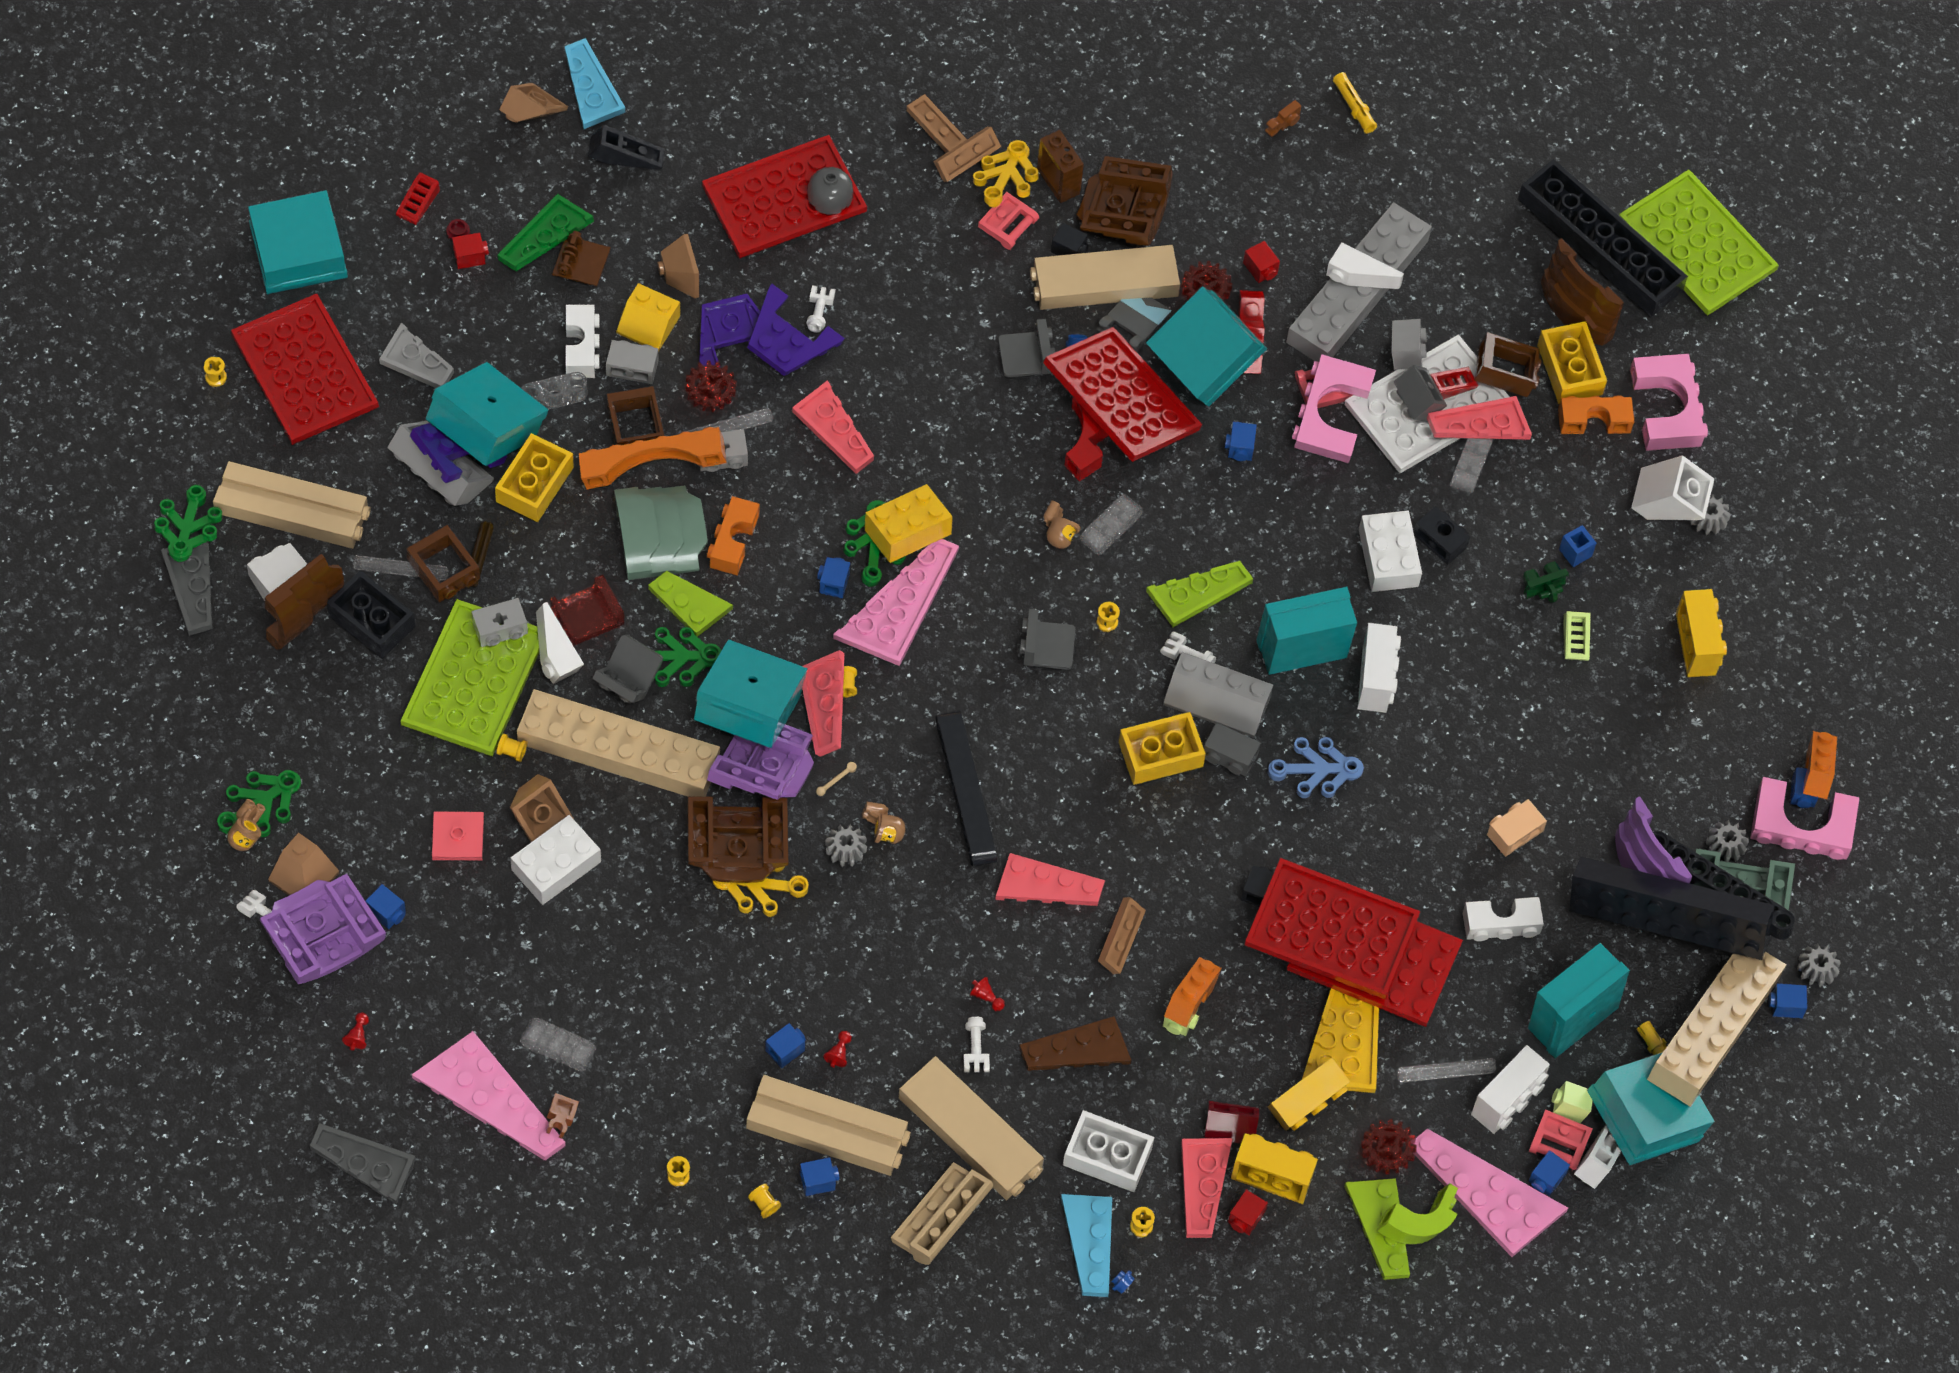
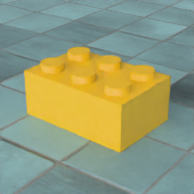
M1586 321L1541 330L1537 346L1540 349L1539 351L1558 404H1560L1561 398L1569 396L1589 398L1591 396L1603 395L1607 378Z
M531 433L495 487L496 502L539 522L574 468L573 453Z
M926 484L866 512L865 531L891 563L951 535L952 515Z
M1712 589L1684 591L1676 611L1687 677L1716 675L1719 666H1722V658L1727 653L1725 640L1722 641L1721 638L1723 631L1722 620L1717 617L1719 609L1718 599L1714 598Z
M1191 712L1120 730L1118 743L1133 785L1201 768L1204 765L1206 753Z
M1330 1058L1268 1106V1109L1285 1131L1289 1128L1295 1131L1308 1121L1305 1117L1311 1112L1315 1116L1328 1106L1326 1100L1331 1097L1335 1101L1348 1091L1346 1085L1350 1083V1080L1334 1059Z
M1245 1133L1235 1160L1231 1179L1303 1204L1318 1159L1308 1152H1297L1289 1149L1283 1143H1272L1266 1141L1260 1135Z

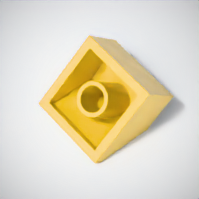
M638 283L627 300L616 333L641 345H651L654 348H658L659 352L680 318V302Z

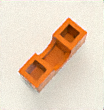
M1576 396L1561 398L1558 408L1561 434H1584L1587 419L1593 417L1604 421L1607 427V434L1631 433L1634 424L1632 397L1591 396L1589 398H1577Z
M732 496L730 503L725 504L722 512L724 520L722 525L718 524L715 530L714 538H717L715 544H710L707 558H710V568L738 576L745 557V544L733 540L732 537L738 533L753 535L760 513L759 503Z
M1813 731L1806 754L1805 768L1808 769L1804 779L1803 794L1823 799L1828 798L1835 774L1836 736H1832L1827 732L1819 733Z
M1199 957L1174 991L1164 1017L1187 1027L1194 1018L1200 1003H1204L1213 991L1222 968L1209 960Z

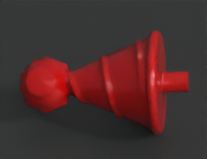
M984 977L979 982L976 980L972 982L975 987L970 992V996L992 1002V1008L995 1011H1001L1005 1007V1001L1002 998H996L988 982V977Z
M363 1012L355 1016L357 1024L342 1038L343 1043L349 1046L350 1050L366 1048L363 1025L368 1024L369 1017Z
M841 1031L838 1034L839 1042L823 1055L826 1062L831 1063L830 1066L833 1068L835 1065L839 1067L847 1065L845 1044L850 1043L852 1039L848 1031Z

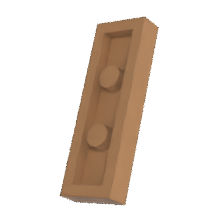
M925 94L907 105L906 111L945 153L967 140Z
M987 126L933 162L943 182H948L981 161L984 156H988L999 149L1001 145L992 127Z
M1131 897L1123 898L1098 959V962L1112 974L1121 973L1146 911Z

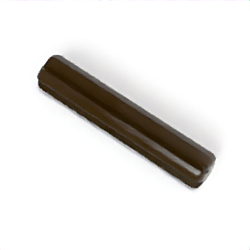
M486 521L480 524L471 556L479 566L480 575L494 529L493 524ZM479 580L471 587H476Z

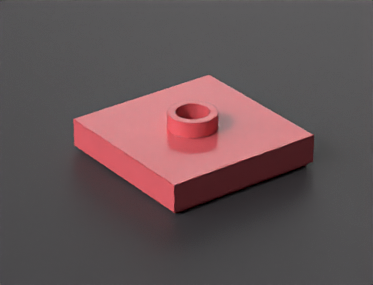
M434 812L432 860L482 861L484 812Z

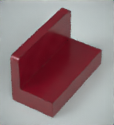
M1209 1101L1204 1137L1233 1138V1143L1241 1144L1245 1133L1249 1135L1256 1134L1259 1108Z

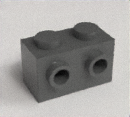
M1413 365L1393 381L1398 389V396L1405 402L1408 408L1407 412L1414 420L1428 422V413L1441 411L1447 406L1429 371L1425 367Z
M1216 723L1204 745L1205 758L1212 764H1220L1228 768L1230 772L1246 777L1259 754L1261 742Z

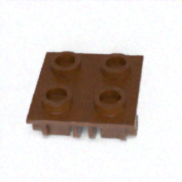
M573 231L562 245L552 275L598 286L611 247L582 240L581 233Z

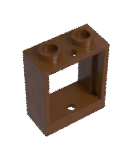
M1061 130L1041 138L1037 164L1039 173L1060 203L1079 195L1081 192L1084 163Z
M1487 332L1478 347L1475 381L1528 397L1532 389L1535 390L1539 383L1540 377L1537 376V372L1541 366V359H1539L1540 349ZM1493 356L1524 365V376L1493 367Z
M653 386L607 394V408L615 445H626L638 440L647 441L664 436ZM650 407L655 433L621 439L616 413Z
M448 525L406 548L408 562L438 602L454 597L458 591L465 587L473 586L480 579L479 566ZM451 545L467 568L439 583L423 561Z

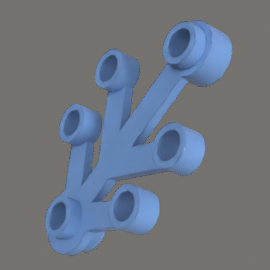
M1300 737L1294 742V751L1302 754L1312 763L1286 764L1283 760H1273L1268 767V776L1274 781H1282L1287 774H1313L1307 781L1300 782L1297 787L1298 796L1307 798L1311 795V791L1328 774H1338L1332 781L1324 782L1321 788V794L1326 798H1331L1346 780L1358 779L1362 775L1364 767L1358 758L1345 757L1333 747V741L1328 737H1323L1319 740L1318 750L1323 754H1328L1336 763L1325 761L1309 747V742L1306 738ZM1302 743L1305 745V748H1299L1297 744ZM1327 743L1330 747L1324 748L1321 744ZM1352 765L1355 769L1351 770L1347 766ZM1275 766H1280V767H1282L1283 769H1282V770H1276L1274 767H1275ZM1306 787L1309 791L1302 792L1300 788ZM1330 787L1333 791L1327 792L1324 788Z

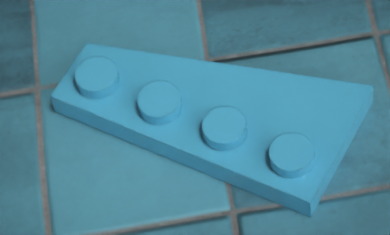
M586 38L565 46V54L583 128L586 129L625 113L624 104Z
M1061 1194L1082 1296L1108 1297L1112 1197Z

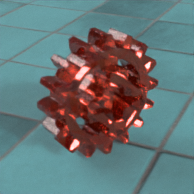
M1199 261L1197 268L1190 265L1189 271L1184 272L1181 287H1183L1182 294L1188 295V301L1203 286L1208 290L1214 291L1225 301V299H1229L1230 292L1232 291L1231 275H1226V268L1220 270L1219 263L1211 266L1210 261H1207L1206 265Z
M707 360L706 366L699 362L698 370L691 368L690 375L686 376V383L688 384H685V391L689 392L687 398L688 400L695 399L693 406L696 407L701 404L703 411L710 407L711 411L714 412L715 406H719L721 410L724 409V402L731 404V397H735L736 394L734 388H736L737 381L733 380L734 373H727V365L720 368L719 361L715 363V366L711 365L710 360ZM700 377V383H698L695 387V383L697 379ZM724 386H727L726 391L722 395L721 390L724 389Z
M1390 1119L1388 1124H1384L1382 1120H1379V1127L1373 1124L1370 1125L1371 1133L1365 1132V1140L1362 1141V1148L1365 1149L1363 1150V1158H1368L1367 1165L1376 1164L1377 1172L1381 1168H1385L1386 1174H1389L1390 1169H1394L1396 1173H1399L1400 1166L1407 1169L1408 1161H1414L1413 1153L1417 1152V1145L1414 1144L1416 1137L1415 1135H1410L1411 1128L1402 1129L1403 1122L1401 1121L1397 1125H1393V1119ZM1374 1140H1376L1377 1146L1375 1147V1150L1373 1151V1149H1372V1144H1373ZM1405 1142V1144H1406V1150H1405V1152L1403 1153L1401 1147L1403 1146V1143Z

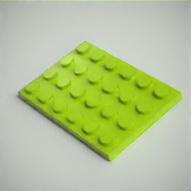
M1689 169L1619 214L1625 222L1688 276L1684 291L1707 316L1778 269L1779 265Z
M456 599L404 712L401 725L493 756L540 652L538 628L527 623L528 634L523 635L521 638L504 640L495 646L487 645L481 647L472 622V611L482 607Z

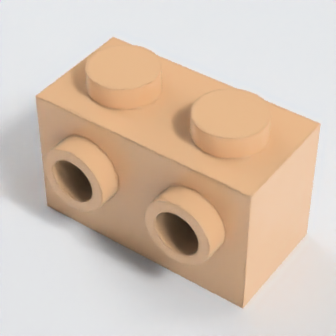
M1528 799L1522 804L1520 802L1514 804L1504 816L1498 815L1489 823L1490 827L1487 836L1506 857L1542 833L1547 820Z

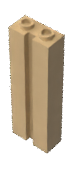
M1173 245L1035 258L1034 267H1030L1031 281H1035L1037 286L1033 288L1034 300L1039 301L1040 310L1117 303L1121 299L1151 297L1159 299L1178 297L1180 281Z
M228 461L223 474L221 486L219 485L213 500L214 507L220 508L224 516L352 549L355 546L356 540H361L363 521L368 520L371 511L366 496Z
M936 1056L899 1089V1099L979 1174L991 1180L993 1188L1006 1201L1012 1195L1016 1197L1025 1188L1023 1183L1030 1178L1032 1180L1036 1179L1043 1171L1044 1158Z
M766 1075L762 1077L757 1096L748 1114L746 1125L748 1130L889 1176L892 1175L894 1168H899L903 1154H900L902 1145L907 1146L911 1132L907 1131V1121Z

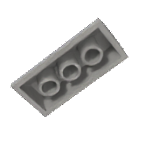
M421 421L400 425L387 448L394 453L396 459L405 462L415 475L421 476L427 481V485L431 489L442 494L447 503L454 506L468 504L494 480L491 475L466 455L451 460L463 472L459 479L445 483L441 479V471L439 469L435 470L432 467V459L429 455H423L410 437L413 428L428 424L429 422Z
M1182 652L1173 672L1163 705L1184 713L1191 712L1192 716L1214 724H1222L1239 733L1255 738L1270 701L1273 684Z

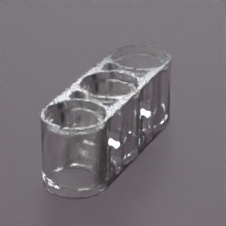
M572 372L527 383L521 387V389L534 397L548 410L581 402L588 395L587 378L580 372ZM556 391V392H558V393H556V394H551L550 392Z
M1467 439L1450 487L1473 494L1493 439Z
M1123 494L1085 529L1080 537V541L1094 553L1101 555L1140 518L1144 509L1128 495Z
M534 1017L531 1018L520 1039V1042L525 1047L579 1071L586 1070L597 1049L589 1040Z

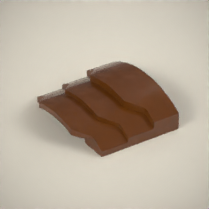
M1105 156L1099 173L1089 178L1082 203L1076 214L1077 218L1082 222L1080 229L1082 231L1102 233L1103 236L1126 239V243L1149 246L1158 231L1166 208L1173 176L1172 166Z
M1561 238L1558 240L1555 253L1552 254L1549 267L1544 270L1541 286L1550 308L1562 323L1570 325L1586 321L1593 342L1603 346L1613 339L1624 302L1609 287L1604 289L1602 285L1582 270L1575 261L1577 253Z
M320 554L265 597L266 610L277 620L266 629V639L275 649H282L312 625L313 616L325 608L328 600L344 586L342 568L339 565H328L325 557Z
M688 796V864L700 867L713 881L730 883L763 882L774 869L788 866L787 798L776 800L763 797L762 807L713 806V797Z

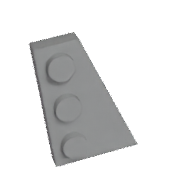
M403 323L400 324L379 359L381 365L435 388L449 382L454 374V368L435 351H431L426 347L419 337L411 334Z

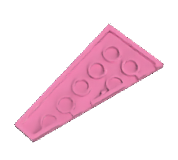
M944 539L928 545L909 566H905L900 571V574L893 581L888 582L872 597L857 615L854 614L841 630L838 629L833 634V639L900 666L959 550V546Z
M473 1031L412 1074V1079L422 1082L436 1094L443 1095L457 1107L483 1123L493 1126L504 1136L507 1135L519 1142L520 1146L543 1160H547L565 1147V1141L559 1138V1134L554 1128H552L550 1134L546 1133L549 1122Z
M1426 1129L1408 1145L1413 1154L1444 1186L1451 1183L1458 1188L1455 1198L1511 1257L1517 1254L1568 1210V1207L1429 1129Z

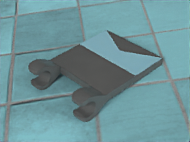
M1152 297L1121 299L1108 315L1099 321L1098 331L1103 332L1111 328L1114 323L1134 335L1129 344L1138 352L1144 342L1171 314L1172 310Z

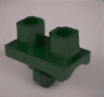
M1555 561L1544 566L1543 571L1545 575L1539 577L1536 569L1525 571L1523 580L1526 586L1524 590L1526 599L1539 595L1540 599L1547 598L1551 603L1558 600L1557 594L1563 592L1562 586L1566 585V577L1569 575L1567 569H1561Z

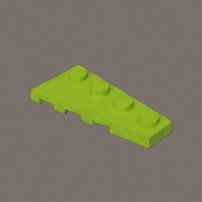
M1241 561L1212 568L1209 572L1202 574L1198 572L1190 574L1189 577L1177 581L1172 579L1166 581V584L1159 586H1147L1146 592L1171 626L1175 627L1252 584L1253 578Z
M1396 1178L1346 1182L1345 1189L1347 1194L1350 1195L1353 1202L1352 1206L1361 1221L1363 1232L1371 1245V1251L1383 1280L1409 1278L1410 1270L1406 1244L1391 1240L1377 1231L1386 1210L1399 1203Z

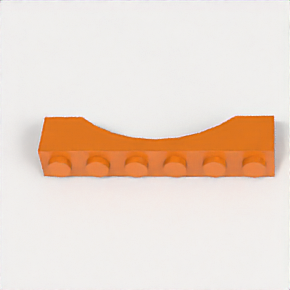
M707 427L700 431H686L679 435L668 437L659 436L652 440H638L631 444L612 445L605 449H590L579 453L581 479L586 489L608 486L627 470L641 463L657 459H681L701 467L725 464L727 462L724 438L719 427Z

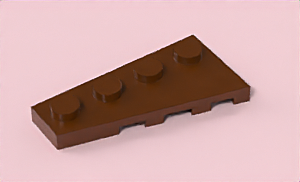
M1115 1016L1023 1043L1019 1046L1027 1071L1060 1069L1063 1066L1078 1068L1084 1067V1065L1099 1064V1066H1109L1111 1063L1131 1064V1058Z

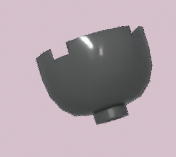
M824 167L816 171L811 176L807 187L808 201L820 213L829 215L842 212V209L846 206L848 208L851 205L853 199V184L850 177L844 171L835 167Z

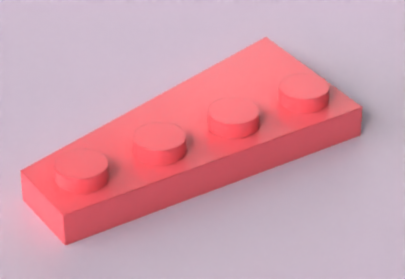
M827 380L792 407V412L857 474L874 461V455L860 432H857L849 414H846L838 396H835Z
M1517 396L1431 412L1427 415V421L1434 438L1530 440L1532 436Z
M840 650L803 666L808 668L802 689L810 730L813 735L815 754L819 757L841 748L845 653Z
M1010 853L995 900H1004L1006 898L1017 899V901L1022 902L1040 900L1042 903L1057 901L1073 905L1098 906L1105 880Z
M1233 1138L1182 1139L1181 1141L1186 1238H1212Z

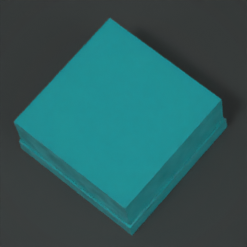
M327 190L248 206L250 229L267 294L348 278Z
M1203 286L1146 342L1192 394L1207 406H1210L1267 350L1266 346L1214 291L1208 290Z
M485 362L436 388L432 395L433 400L426 420L483 465L487 466L522 447L531 433L537 436L542 421L546 418L548 409L488 362Z
M1348 587L1265 604L1256 641L1259 651L1262 653L1268 675L1347 658L1357 625L1350 602L1351 597Z
M728 639L697 692L694 720L772 748L800 699L808 668Z
M1599 943L1537 992L1528 1029L1547 1048V1051L1554 1058H1557L1619 1008L1630 970Z
M1662 1053L1607 1070L1587 1090L1629 1165L1697 1143L1715 1122L1700 1095H1698L1690 1107L1647 1080Z

